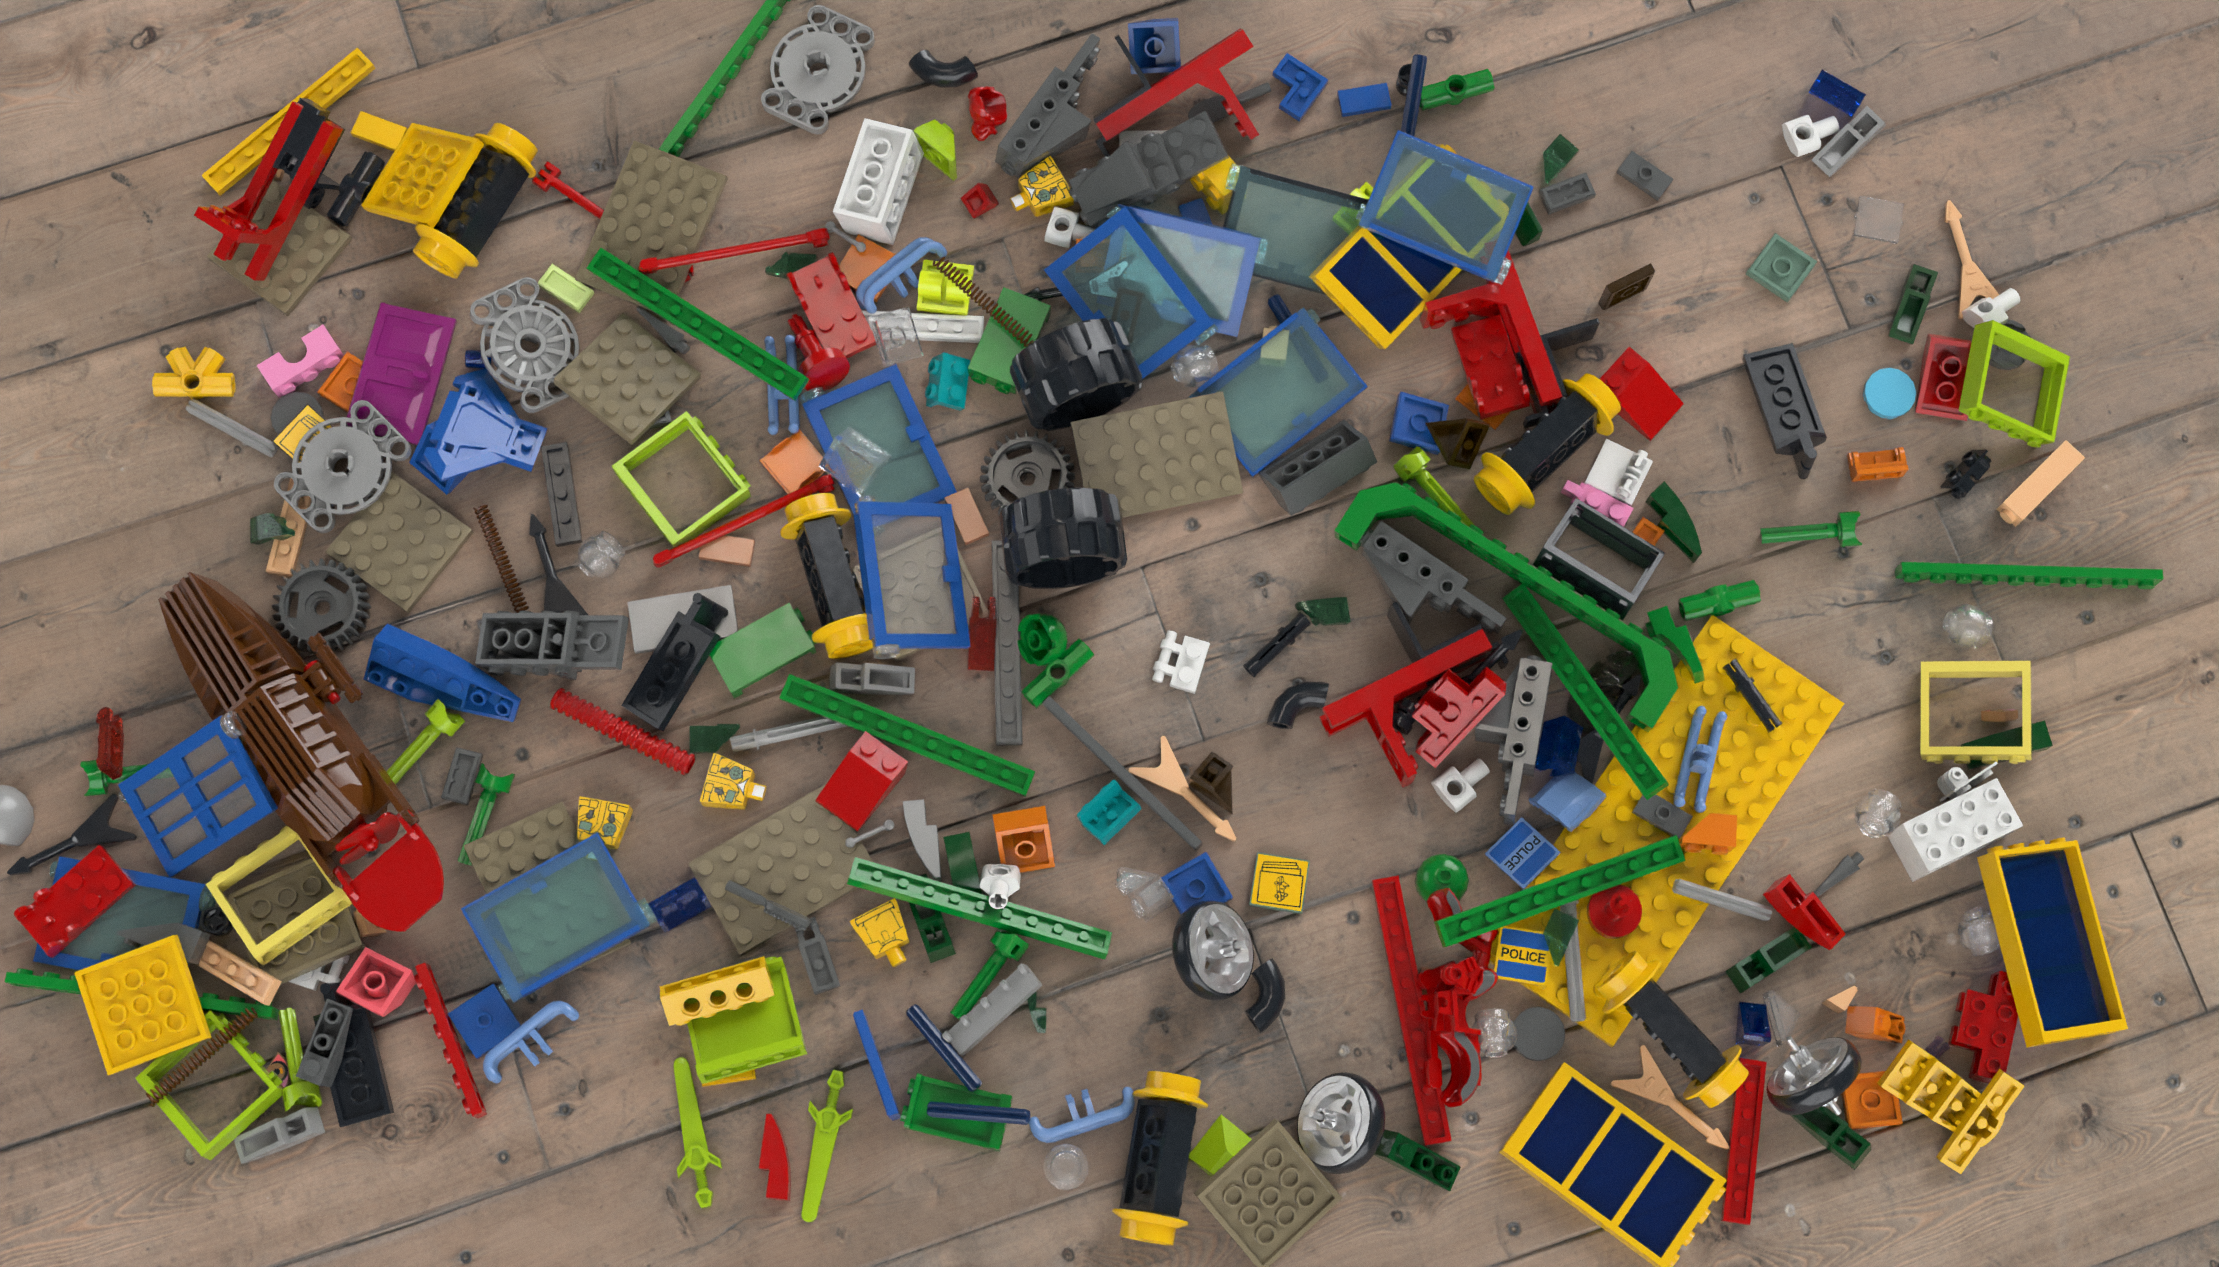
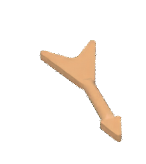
M1948 200L1945 205V222L1950 224L1962 262L1958 318L1963 319L1962 311L1971 306L1974 298L1990 297L1994 299L1999 294L1972 261L1959 221L1962 215L1954 204Z
M1165 736L1161 737L1160 766L1156 768H1129V772L1132 775L1183 796L1216 828V834L1233 842L1236 841V836L1228 820L1223 821L1189 788Z
M1640 1046L1642 1077L1640 1079L1613 1080L1611 1086L1669 1106L1707 1138L1706 1143L1725 1150L1729 1149L1728 1143L1718 1128L1713 1130L1675 1098L1674 1093L1646 1046Z

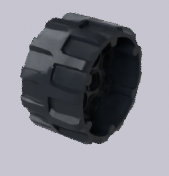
M1110 318L1089 319L1055 330L1027 345L1026 348L1015 355L1010 366L1011 377L1030 423L1038 430L1055 431L1071 427L1070 422L1107 414L1129 401L1142 387V374L1123 328L1118 322H1113Z
M1080 487L1047 490L1016 499L1000 512L1005 572L1011 583L1032 589L1075 587L1109 578L1120 569L1125 568L1127 553L1120 502L1114 494H1109L1102 489Z

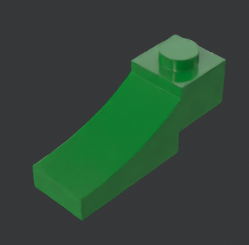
M1668 606L1647 612L1649 622H1646L1645 626L1649 637H1656L1664 642L1682 660L1695 684L1705 681L1703 668L1687 626L1675 627Z

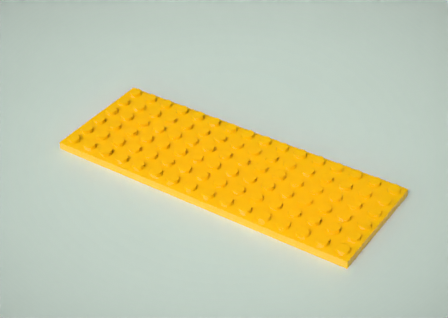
M1711 615L1693 641L1703 668L1705 681L1695 684L1687 667L1680 660L1674 669L1678 689L1654 727L1649 732H1646L1635 725L1631 732L1669 783L1667 787L1656 795L1674 805L1676 784L1691 721L1696 708L1704 706L1707 710L1702 721L1697 745H1708L1716 715L1721 711L1727 714L1706 797V810L1703 813H1698L1694 809L1701 774L1690 772L1684 798L1685 805L1678 808L1693 817L1680 839L1710 813L1737 815L1736 847L1731 852L1728 851L1727 855L1712 854V850L1701 849V852L1691 853L1686 852L1685 848L1681 847L1686 861L1622 883L1621 885L1635 892L1642 905V918L1639 925L1632 933L1623 938L1609 939L1595 932L1587 918V904L1592 895L1578 899L1579 903L1576 904L1586 1019L1576 1023L1611 1048L1633 1017L1625 1009L1624 1004L1614 1011L1605 1014L1603 1007L1607 999L1596 989L1597 983L1618 961L1633 951H1636L1646 962L1656 959L1661 961L1659 969L1652 977L1655 982L1658 981L1709 905L1708 903L1674 893L1672 891L1674 881L1682 879L1717 891L1720 889L1845 704L1714 615ZM1734 659L1738 660L1748 677H1752L1755 680L1753 684L1779 720L1782 721L1780 726L1775 727L1769 733L1741 692L1737 693L1734 689L1736 685L1725 670L1722 669ZM1615 756L1595 783V786L1605 793L1607 797L1592 815L1581 822L1572 832L1564 828L1553 844L1561 853L1526 888L1671 837L1632 813L1642 793ZM1560 906L1506 925L1554 933L1547 987L1518 983L1570 1018ZM1498 936L1492 943L1490 963L1494 966Z

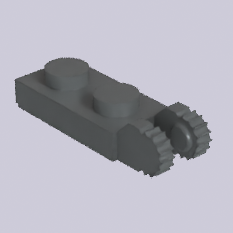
M812 917L809 919L812 920L810 926L815 938L805 940L804 930L797 927L794 928L815 995L841 986L824 935H821L816 917Z

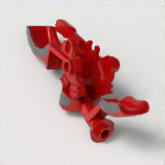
M1449 888L1433 892L1427 900L1434 921L1462 912L1459 900ZM1492 930L1459 942L1460 945L1471 951L1473 956L1467 957L1458 963H1455L1453 960L1436 968L1421 971L1416 979L1417 985L1427 991V994L1419 997L1420 1001H1427V1011H1420L1422 1017L1428 1018L1426 1029L1427 1059L1424 1061L1425 1086L1429 1089H1436L1443 1085L1442 1063L1438 1057L1439 1045L1447 1054L1451 1064V1077L1447 1087L1441 1094V1100L1447 1107L1461 1106L1473 1096L1477 1087L1481 1086L1482 1073L1480 1044L1478 1042L1481 1030L1469 1028L1465 1012L1469 1001L1477 999L1497 983V973L1488 967L1492 943L1498 936V930Z

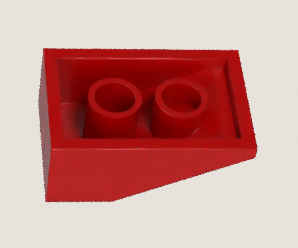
M1927 334L1915 413L1967 421L1968 415L1959 412V406L1972 343L1971 340Z
M1630 346L1600 378L1614 393L1620 403L1621 411L1618 415L1649 441L1658 434L1684 405L1651 364Z
M865 731L820 792L816 802L858 832L906 774L908 761Z

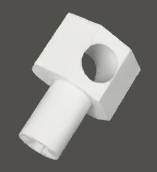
M1805 115L1782 124L1784 139L1790 151L1796 157L1819 150L1821 148L1820 139L1838 133L1839 123L1835 116L1812 123L1809 115ZM1796 134H1802L1806 139H1799Z
M1055 206L1046 230L1044 242L1069 248L1073 240L1084 239L1096 228L1079 224V213ZM1058 225H1066L1068 229L1066 231H1059L1056 227Z
M2009 288L1994 299L1990 297L1980 299L1962 311L1963 319L1973 328L1977 324L1991 320L2004 325L2008 321V316L2005 312L2020 303V296L2016 290Z
M1478 758L1460 773L1455 767H1449L1433 780L1431 784L1445 804L1457 813L1477 797L1472 786L1489 774L1490 770ZM1450 784L1457 785L1460 789V794L1451 795L1447 790V786Z
M984 865L979 887L989 895L991 907L995 909L1004 908L1007 905L1008 897L1020 889V870L1016 865Z

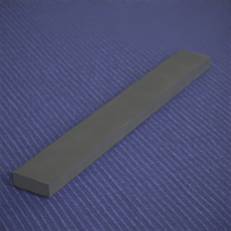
M993 540L992 584L996 746L1023 745L1021 655L1017 640H1020V631L1017 632L1020 624L1019 585L1011 583L1005 572L1002 540Z
M1050 696L1043 702L1048 711L1194 850H1198L1203 845V842Z

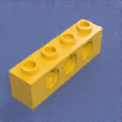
M764 956L659 986L660 999L669 1026L674 1024L685 1025L695 1018H709L716 1015L719 1011L726 1009L736 1010L744 1004L754 1001L756 1003L764 1002L771 996H774L773 983ZM741 983L750 984V986L746 989H740L737 987ZM716 990L724 992L723 995L718 997L713 996L711 993ZM688 998H695L698 1000L694 1004H688L685 1002V1000H687Z

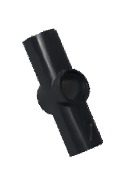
M364 152L351 174L348 173L342 179L339 186V195L327 213L328 218L341 226L347 227L383 169L385 165L384 160L372 152Z

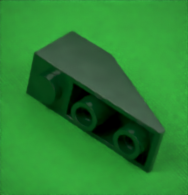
M1386 1129L1384 1130L1382 1141L1374 1154L1391 1165L1447 1191H1451L1461 1166L1408 1137Z

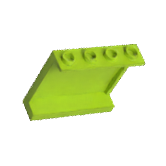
M782 957L765 958L773 983L774 996H771L764 1002H750L744 1004L739 1009H726L717 1012L712 1017H699L687 1023L697 1064L695 1065L696 1072L702 1084L807 1054L786 966ZM741 983L737 987L740 989H746L750 986V984ZM716 990L711 994L718 997L723 995L724 992ZM695 998L685 1000L688 1004H694L698 1001Z

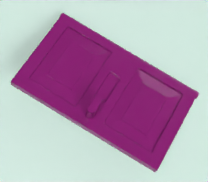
M381 302L347 418H351L350 410L355 402L360 400L368 401L410 444L418 445L429 420L457 320ZM366 406L359 408L357 411V417L361 420L368 418L370 415V409ZM348 423V427H353L352 423ZM384 424L378 425L374 430L375 436L384 437L388 432V428Z

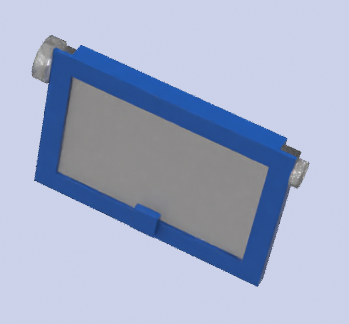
M874 496L859 498V501L855 503L856 514L853 516L869 640H872L874 658L889 659L900 655V649H967L971 647L952 505L875 502Z

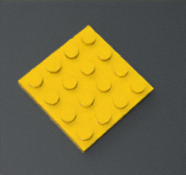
M411 123L361 207L367 212L434 228L447 205L453 199L461 182L465 179L473 162L477 159L484 143L478 138Z
M178 935L169 936L74 972L107 1075L116 1074L212 1038Z

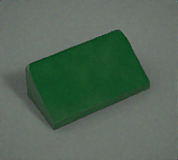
M1510 194L1503 201L1509 208V211L1515 199V194ZM1528 202L1515 232L1523 247L1538 241L1543 231Z

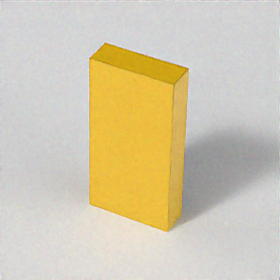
M360 111L350 133L353 137L395 151L408 129Z

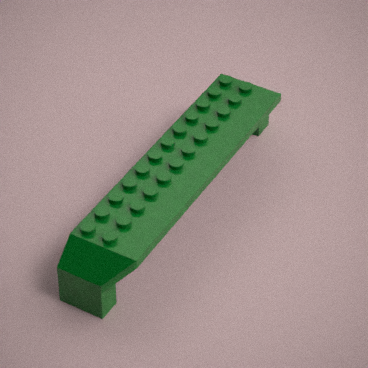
M1395 482L1358 492L1334 530L1336 539L1357 551L1363 543L1362 539L1370 528L1372 529L1376 521L1411 516L1520 584L1524 583L1533 592L1635 655L1645 688L1625 719L1646 732H1649L1654 727L1678 689L1670 652L1665 649L1666 644L1656 637L1647 638L1642 634L1643 630L1631 622L1626 625L1619 620L1621 616L1608 608L1605 611L1596 606L1598 602L1586 594L1583 597L1573 592L1575 588L1563 580L1558 583L1551 578L1552 573L1541 566H1538L1536 569L1529 565L1528 562L1530 560L1518 552L1515 555L1506 550L1507 546L1495 538L1492 541L1483 536L1484 531L1471 524L1468 527L1461 523L1462 518L1450 510L1445 513L1438 508L1439 504L1427 496L1425 499L1415 494L1417 490L1407 483L1400 485Z

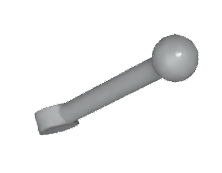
M829 221L826 223L825 228L828 229V232H835L856 246L859 252L866 250V245L863 242H857L836 228L834 222Z
M886 820L878 828L855 838H847L845 845L852 848L855 846V843L881 831H891L894 828V822Z

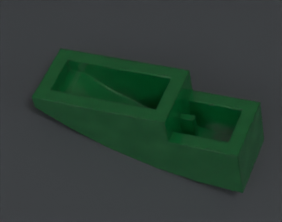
M1916 264L1910 266L1888 337L1913 345L1931 298L1930 294L1938 275L1937 271Z
M1664 481L1649 495L1646 503L1662 518L1657 526L1664 530L1663 534L1694 563L1702 554L1695 526L1685 506Z
M2041 721L2031 724L2032 753L2045 751L2052 747L2053 744L2046 722ZM2022 726L1961 744V747H2023ZM1970 760V763L1966 765L1968 770L1992 764H1984L1981 760ZM1998 760V763L2005 762V761H2009V760Z
M970 832L943 837L953 886L982 894L979 887L980 881Z
M926 873L920 875L922 877L928 878ZM909 902L930 963L956 954L941 912Z
M1793 927L1725 972L1741 994L1811 949L1812 946L1803 933Z
M1825 1106L1807 1113L1790 1115L1816 1140L1853 1170L1859 1166L1871 1151L1870 1142L1849 1128L1847 1122Z

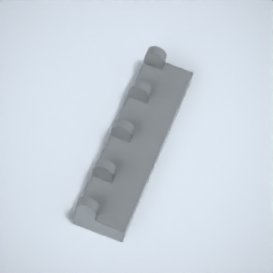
M1019 964L1016 971L1006 980L1003 979L999 982L1000 985L986 998L980 999V1003L967 1015L960 1017V1021L942 1034L945 1041L951 1043L960 1056L966 1055L1043 986L1026 964Z

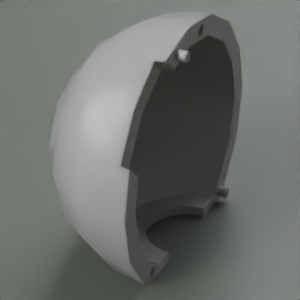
M0 785V844L19 846L31 833L34 823L33 807L27 797L15 787Z

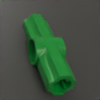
M1488 69L1463 76L1454 74L1445 81L1424 86L1422 88L1419 108L1424 111L1445 104L1458 105L1464 99L1492 92L1495 88L1492 74ZM1457 87L1460 89V92H1452L1450 88Z
M1755 580L1728 587L1726 584L1714 586L1705 590L1704 593L1680 598L1678 604L1680 615L1685 622L1709 615H1714L1715 617L1733 612L1736 608L1759 603L1761 598L1758 584Z
M1078 639L1059 659L1050 662L1046 669L1030 682L1021 693L1037 709L1049 696L1060 687L1065 686L1069 679L1094 657V653L1084 641ZM1062 669L1065 675L1062 678L1056 679L1051 676L1052 670Z

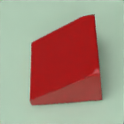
M977 183L960 198L974 219L999 204L989 186L983 183Z

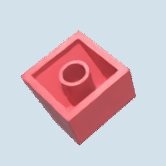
M365 947L336 990V993L384 1017L402 1005L416 984L412 970Z

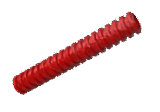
M564 688L558 689L551 699L550 708L552 710L558 709V713L562 714L564 712L566 717L572 716L574 721L579 720V723L582 725L586 723L588 728L594 727V731L598 732L600 730L602 735L608 734L610 739L615 738V741L618 743L622 741L624 746L630 745V749H637V752L640 754L644 752L646 757L652 756L654 761L658 759L660 764L663 765L665 763L666 767H673L675 772L681 771L683 776L688 774L694 765L695 754L691 753L689 755L687 750L681 751L679 746L673 747V743L669 742L667 744L665 739L659 740L657 735L652 736V733L649 731L645 733L643 728L637 729V725H630V722L627 720L623 722L621 717L615 718V714L611 713L609 715L607 710L601 711V707H594V704L591 702L587 704L585 699L580 700L579 696H572V693L569 691L565 692Z

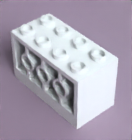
M864 118L833 209L834 215L846 234L854 236L859 234L866 239L889 245L894 244L924 154L913 130Z
M1995 778L1901 824L1887 834L1909 877L1914 882L2008 836L2022 827L2023 824L1998 779Z

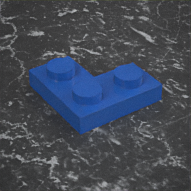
M1288 53L1275 68L1272 75L1291 88L1279 104V109L1299 122L1328 84L1327 78Z

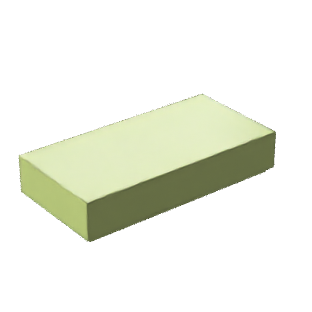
M551 264L538 281L540 288L578 313L583 310L595 294L592 289L576 281L574 277L554 264Z

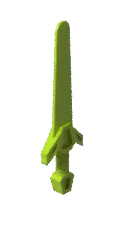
M679 1057L674 1061L673 1067L685 1156L676 1169L678 1178L681 1177L688 1167L694 1170L696 1183H698L697 1188H699L695 1197L703 1209L712 1207L713 1192L706 1185L708 1182H706L705 1168L709 1163H712L722 1169L721 1159L708 1151L689 1062L686 1058Z
M833 1070L827 1081L831 1090H829L828 1103H826L827 1106L824 1109L818 1111L812 1102H809L808 1111L814 1118L816 1125L801 1212L802 1219L805 1222H813L817 1217L838 1129L852 1118L853 1109L841 1115L836 1111V1101L839 1098L837 1097L839 1096L838 1093H840V1089L845 1087L844 1073L842 1071Z

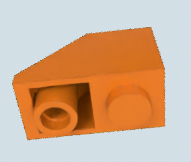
M1710 813L1679 840L1680 846L1685 848L1686 852L1698 853L1701 852V849L1712 850V854L1727 855L1728 851L1731 852L1736 847L1737 815Z
M1848 1006L1845 1033L1863 1039L1902 1044L1905 1033L1904 1017L1878 1007Z

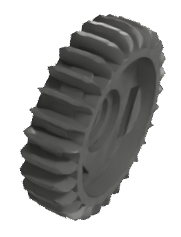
M1025 430L1024 437H1020L1018 432L1015 431V439L1013 440L1008 435H1005L1006 443L1004 445L997 440L998 450L990 447L989 453L992 457L985 456L984 462L987 465L981 466V472L985 473V475H980V482L986 483L981 486L982 492H989L985 495L986 502L993 500L990 505L992 510L1000 507L998 510L999 517L1001 510L1011 504L998 492L1002 487L1007 489L1017 499L1047 491L1050 485L1052 470L1061 472L1057 489L1075 488V484L1070 482L1075 480V473L1070 472L1074 470V464L1067 463L1071 459L1070 454L1062 455L1065 451L1064 445L1056 449L1057 439L1048 443V434L1039 439L1038 431H1035L1033 437H1029L1028 430ZM1020 449L1032 450L1031 453L1010 460L1007 459V455ZM1026 473L1034 475L1035 482L1030 486L1023 485L1020 481L1022 475Z
M320 558L319 564L316 566L312 560H309L308 568L300 563L301 571L297 573L295 570L290 569L292 577L290 579L285 576L282 577L286 583L285 586L277 585L281 595H273V598L279 603L271 605L272 609L278 612L272 615L273 619L280 621L275 626L278 630L282 631L281 636L284 639H288L290 645L295 646L297 644L296 647L300 651L306 648L309 654H313V650L307 643L309 641L308 638L341 622L344 623V626L333 634L323 637L327 642L325 645H329L333 652L336 645L341 650H344V641L352 645L353 642L350 637L352 635L361 636L357 631L358 627L366 628V625L361 620L370 619V616L364 612V610L371 609V605L368 602H364L370 599V595L364 592L367 586L364 583H360L362 578L357 574L354 575L352 568L346 569L344 563L340 562L336 567V562L330 559L328 565H326V562ZM328 577L338 578L350 588L344 594L325 581ZM298 593L297 616L294 618L290 617V606L294 595ZM321 602H328L330 604V610L325 615H319L316 612L317 605Z

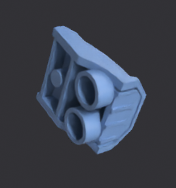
M1564 766L1535 797L1529 798V802L1534 807L1540 808L1543 813L1552 816L1555 821H1559L1563 827L1572 832L1581 822L1592 815L1607 796L1595 785Z

